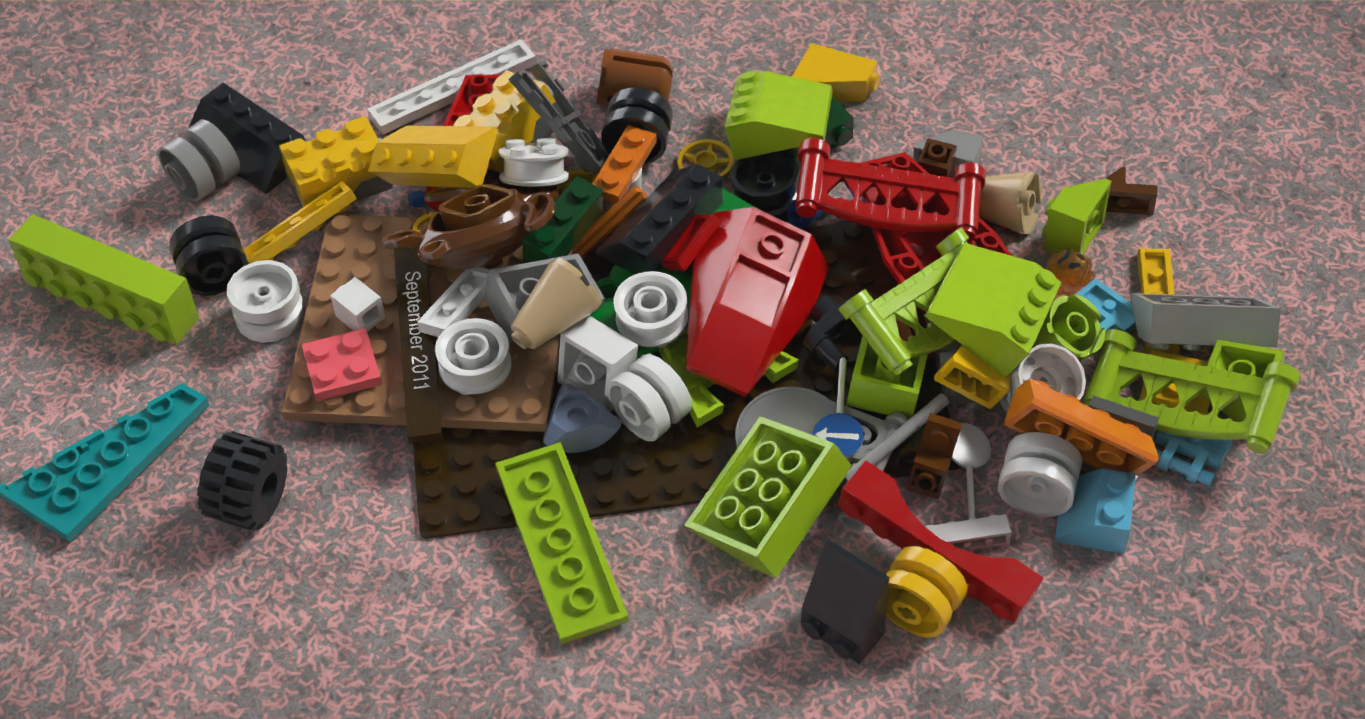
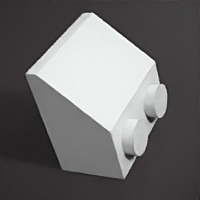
M588 315L563 331L560 335L557 382L561 385L571 384L579 388L611 412L613 408L608 400L606 387L621 372H628L631 364L637 360L638 345Z

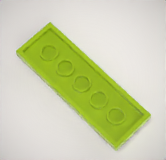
M561 442L495 463L561 645L628 623V613Z

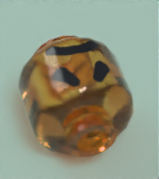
M1070 248L1054 252L1046 267L1047 270L1051 271L1062 282L1059 289L1070 294H1076L1095 279L1096 271L1092 270L1091 258Z

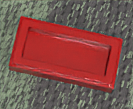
M695 215L661 260V264L667 270L686 271L722 222L715 215Z

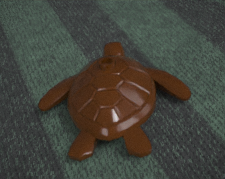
M484 179L482 185L472 188L440 187L425 194L424 201L443 202L439 206V212L419 232L413 229H406L383 237L384 248L414 249L421 261L446 269H472L481 266L486 268L497 267L503 263V258L509 256L523 245V240L526 236L530 235L532 231L543 228L550 222L556 210L555 201L559 198L558 188L556 185L532 186L519 193L516 189L503 188L497 179Z

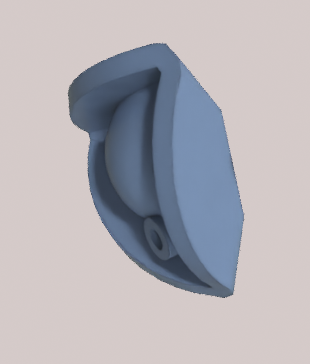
M565 384L560 388L549 415L547 427L544 431L543 443L550 446L561 442L564 452L567 453L588 451L607 442L619 430L622 422L582 390L571 384Z

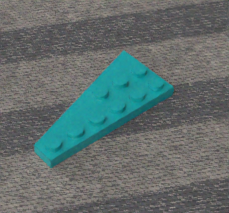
M182 383L147 402V408L130 417L129 414L120 417L117 419L118 424L102 432L99 429L53 455L52 461L36 470L32 466L21 472L23 477L9 485L3 482L0 484V498L70 543L209 406L206 396Z

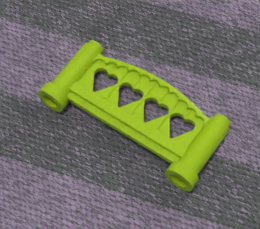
M962 228L953 232L936 246V249L942 255L938 260L874 301L867 290L864 289L838 309L846 320H852L890 372L893 371L896 376L913 365L910 358L932 353L955 341L953 337L934 323L930 322L927 325V329L923 328L918 321L916 306L926 312L928 311L935 293L937 294L960 248L964 243L968 244L967 240L969 237ZM896 319L912 327L916 336L908 337V342L903 341L899 336Z
M1117 329L1105 331V339L1102 345L1103 350L1082 401L1084 405L1089 406L1094 395L1159 417L1157 431L1196 439L1247 440L1246 446L1248 449L1261 454L1266 453L1272 447L1290 393L1297 389L1301 374L1297 369L1284 363L1273 362L1267 365L1263 378L1135 352L1134 349L1137 341L1133 336ZM1140 376L1143 378L1147 391L1145 399L1137 401L1132 396L1128 398L1120 396V392ZM1172 383L1175 384L1180 399L1176 407L1169 408L1164 403L1160 405L1152 403V399ZM1207 390L1213 407L1211 413L1201 415L1197 410L1187 412L1184 409L1186 404ZM1240 397L1246 413V418L1242 422H1234L1231 418L1220 419L1217 416L1223 408Z

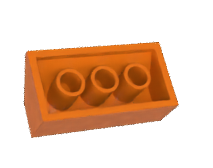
M1029 378L1014 391L1003 424L1022 434L1027 432H1043L1069 441L1079 450L1083 459L1082 462L1095 469L1104 468L1136 473L1137 476L1155 465L1158 461L1159 456L1152 437L1142 433L1135 425L1117 421L1111 418L1107 412L1100 409H1092L1080 403L1078 398L1068 394H1061L1040 380Z

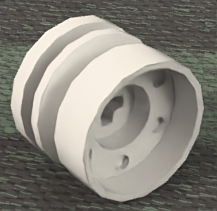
M1055 344L1037 345L1031 349L1030 354L1011 372L1010 391L1000 400V403L1007 413L1015 389L1029 378L1043 381L1051 389L1061 394L1072 395L1080 400L1086 385L1084 368L1077 357L1065 347Z

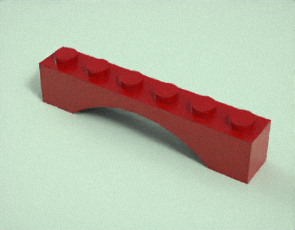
M867 460L864 461L842 488L837 506L852 519H858L870 527L878 537L888 539L900 547L901 550L904 547L917 546L929 549L943 556L963 575L968 586L966 596L976 598L988 606L1000 618L1015 623L1037 593L1044 577L1015 558H996L974 554L957 548L937 537L922 525L909 510L899 492L895 479Z

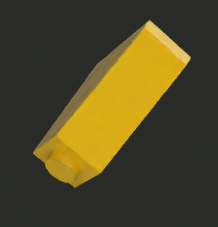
M813 43L810 44L792 77L831 85L833 90L832 97L837 102L866 101L871 91L875 92L880 82V75L877 74V61Z
M961 345L934 375V380L991 409L1010 391L1011 373L1005 378Z

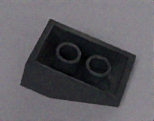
M828 539L823 546L801 608V627L811 638L815 640L821 639L832 646L835 653L844 659L850 658L860 664L884 636L889 577Z

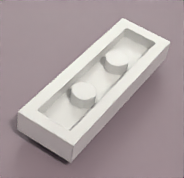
M479 267L466 269L417 321L419 332L439 337L453 323L465 320L483 301L490 270Z

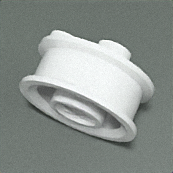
M539 138L537 142L528 143L521 139L507 140L506 146L499 149V156L504 158V171L500 173L499 179L506 184L516 186H548L565 182L569 178L568 172L564 171V157L568 155V148L556 144V139Z
M655 271L638 273L622 282L614 295L616 325L620 334L642 347L660 348L676 340L684 332L688 323L687 295L683 285L671 275Z
M479 318L461 320L447 327L437 339L435 354L440 377L449 388L462 395L489 392L501 385L511 371L512 362L509 353L508 337L504 330L492 321Z

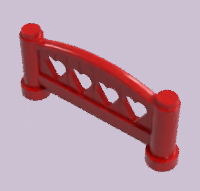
M809 138L800 143L798 160L801 165L795 207L801 217H814L816 212L820 210L854 223L886 230L903 232H955L962 228L969 237L967 242H972L977 236L981 189L984 188L986 181V171L981 165L970 162L960 164L955 168L954 178L829 159L830 146L825 141ZM840 182H844L854 199L848 201L842 197L831 198L828 193ZM871 187H875L885 201V204L863 203L859 198ZM902 192H907L917 209L895 208L891 202ZM933 197H938L948 211V214L927 213L923 210V207Z

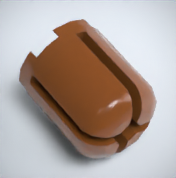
M613 48L610 50L604 49L596 105H602V107L607 108L614 94L622 89L631 87L646 88L654 91L669 103L673 77V67L670 61L664 56Z

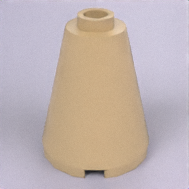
M1030 171L986 176L985 186L981 189L979 218L1020 234H1030L1036 225L1039 215L1033 213L1035 203L1041 204L1042 185L1040 176Z
M562 258L554 259L548 264L511 324L513 331L511 337L523 349L527 347L531 349L538 348L598 310L603 303L600 294L593 284L590 283L586 286L580 279L583 274Z

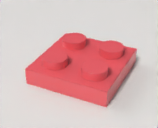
M366 328L302 344L317 402L382 385Z

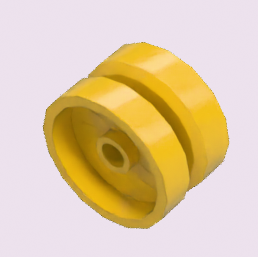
M917 546L904 547L891 563L890 571L885 574L889 577L886 617L897 626L925 638L937 637L944 631L951 620L952 612L960 606L967 594L968 586L959 570L943 556L926 548Z

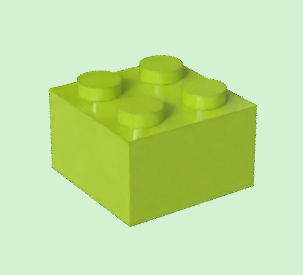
M862 336L846 405L888 416L893 412H898L910 419L914 414L928 354L910 358L913 365L896 376L893 371L890 372L864 336Z

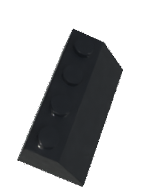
M224 82L200 99L189 125L191 127L202 119L215 125L228 139L240 162V171L237 175L264 194L269 193L287 179L279 145L299 138L305 141L304 135Z
M698 164L671 172L646 200L596 250L597 255L634 275L649 271L658 272L663 267L661 260L695 215H712L723 203L722 176Z

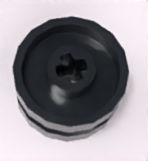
M631 87L618 91L611 97L608 103L606 119L601 131V141L604 148L611 154L623 132L630 125L656 134V144L644 164L658 160L663 156L667 148L668 133L673 120V110L665 98L649 89Z
M782 151L739 159L732 167L731 172L734 195L765 213L782 221H789L787 208L789 203L796 199L799 181V168L796 160L788 153Z
M214 215L199 216L182 224L170 238L169 251L176 265L177 274L187 279L192 294L211 296L226 292L227 285L233 274L243 266L248 265V260L236 228L226 218Z

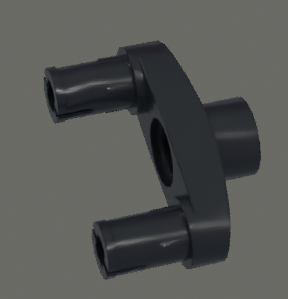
M824 296L816 302L810 311L809 317L816 324L807 333L803 341V348L812 356L820 358L835 373H838L840 359L845 358L847 365L849 357L832 342L855 326L851 319L846 320L838 310L848 300L838 304L830 296Z

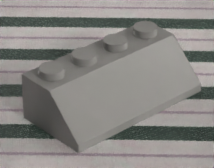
M1132 293L1131 301L1138 337L1148 342L1151 348L1169 349L1170 344H1181V348L1188 350H1201L1202 345H1213L1214 349L1217 339L1260 347H1277L1281 308L1257 297Z

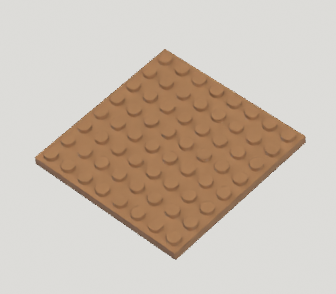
M335 214L328 219L282 408L284 420L407 426L394 249H385L382 238L398 231L412 229L414 223L420 217ZM427 222L423 223L417 230H421ZM523 245L509 256L503 258L501 265L493 268H486L485 266L479 268L491 270L523 264ZM428 264L431 306L466 269H446ZM356 277L378 294L382 300L385 319L367 332L382 385L317 402L302 344L353 331L335 316L330 295L340 286L345 285ZM485 298L466 318L486 319L499 325ZM561 333L536 349L529 347L523 349L516 342L509 343L512 365L508 377L497 388L482 394L462 395L449 388L440 377L436 358L442 427L544 432L551 412ZM434 336V343H435V345H436V342H437V339H438V337H436V336Z

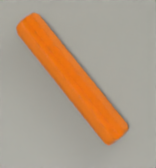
M638 186L631 188L589 228L572 251L575 254L579 253L581 258H585L646 200L647 195Z

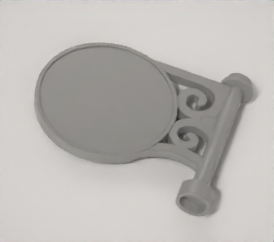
M780 387L764 392L754 398L740 414L735 432L736 449L760 416L813 435L815 425L821 418L836 413L837 403L818 392L802 387ZM844 406L843 414L850 415L863 424L861 427L864 435V445L855 455L847 459L849 463L859 462L908 421L909 418L904 414L893 412L885 420ZM866 426L873 429L877 434L876 440L871 444H868L871 441V431ZM891 453L875 466L883 471ZM842 481L840 485L844 487L846 484ZM841 510L838 520L842 525L856 531L864 529V523L858 519L850 518Z

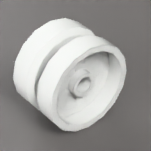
M272 260L250 263L234 273L227 285V297L233 310L235 324L240 333L249 340L261 343L276 342L289 337L300 327L304 319L305 307L297 277L293 270L284 263Z
M651 354L642 355L631 364L628 372H621L606 387L608 400L618 418L631 432L648 442L656 441L667 432L670 424L679 422L692 409V400L688 389L679 375L666 362Z
M1027 432L1015 436L1008 444L997 490L1002 500L1020 512L1041 517H1054L1064 514L1072 507L1083 459L1077 448L1069 441L1056 435L1043 432Z

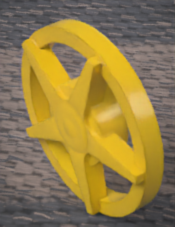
M712 139L697 140L686 145L680 151L677 159L678 170L684 168L682 165L684 158L714 173L717 167L728 165L724 171L718 174L722 176V180L730 175L734 166V157L731 149L726 144ZM708 147L707 150L699 151L695 155L689 154L694 149ZM713 147L725 152L728 158H718L716 153L713 152Z

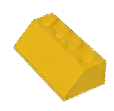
M404 126L376 143L368 172L392 185L472 188L482 185L498 129L496 127Z

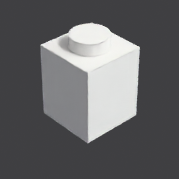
M356 277L345 285L340 286L330 295L335 316L353 331L366 328L368 332L385 319L381 297Z

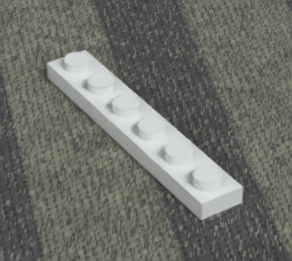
M520 39L368 108V116L383 135L453 103L465 75L503 74L505 71L516 73L519 70L527 69L537 64L536 55Z

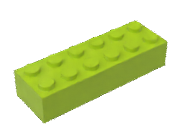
M34 214L8 239L14 252L13 256L19 264L22 278L26 283L33 287L40 286L45 288L58 298L66 297L73 300L84 309L88 307L94 309L107 319L115 318L122 321L133 330L137 331L140 329L145 331L158 341L163 342L166 340L177 345L199 320L187 279L183 276Z

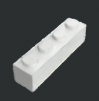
M1006 514L925 526L940 539L963 550L1010 544L1011 529Z

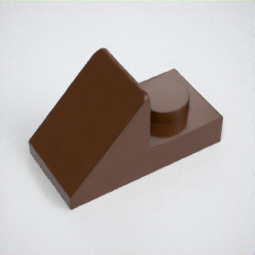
M1126 166L1121 167L1105 178L1111 180L1106 212L1154 214L1157 185L1126 183Z

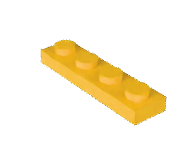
M340 181L243 249L248 264L256 261H273L274 256L284 249L288 250L296 246L304 235L310 231L314 232L322 228L327 219L335 214L346 211L351 206V203L357 199L352 190L343 181Z

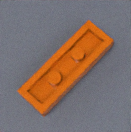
M630 125L627 126L592 183L603 190V200L617 203L626 194L656 144L655 133Z

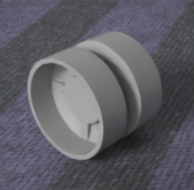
M202 119L183 132V138L175 137L158 149L160 164L170 181L182 194L195 202L215 189V183L223 184L240 171V162L232 145L224 134L207 120Z

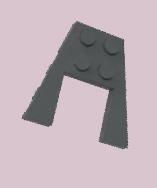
M545 60L540 61L530 68L529 71L536 80L546 83L551 88L554 99L565 116L564 118L525 68L517 71L508 80L554 131L559 141L575 155V161L579 167L585 172L589 171L591 175L601 169L608 159L609 153L592 128L589 129L579 117L581 112L577 106L572 105L564 95L563 91L565 89L558 79L553 80L545 70L549 66Z

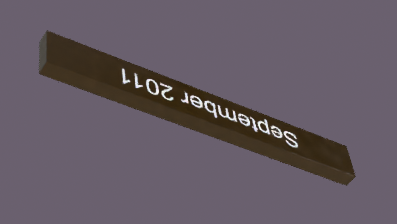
M394 249L409 444L443 440L434 336L419 332L417 323L431 307L428 263L421 261L414 249Z

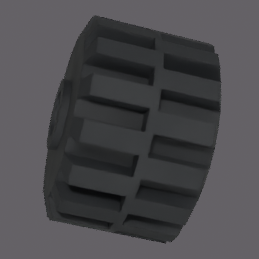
M237 432L224 433L221 439H217L213 444L200 473L197 496H199L198 507L202 510L201 514L205 517L251 531L263 528L265 523L273 516L284 491L288 470L287 454L284 453V448L281 445Z

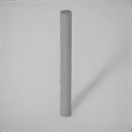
M942 393L936 396L851 467L843 482L846 484L865 460L874 466L877 465L927 423L930 413L936 415L949 404L947 397Z

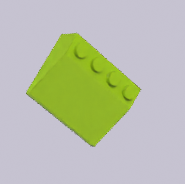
M748 71L737 77L725 123V131L734 160L799 147L803 140L809 138L825 141L833 92L832 86L768 71L759 73L757 71Z
M964 243L925 317L1006 378L1030 354L1062 282L1051 271L1042 268L1036 262Z
M760 416L684 526L751 568L777 578L852 465L835 443Z

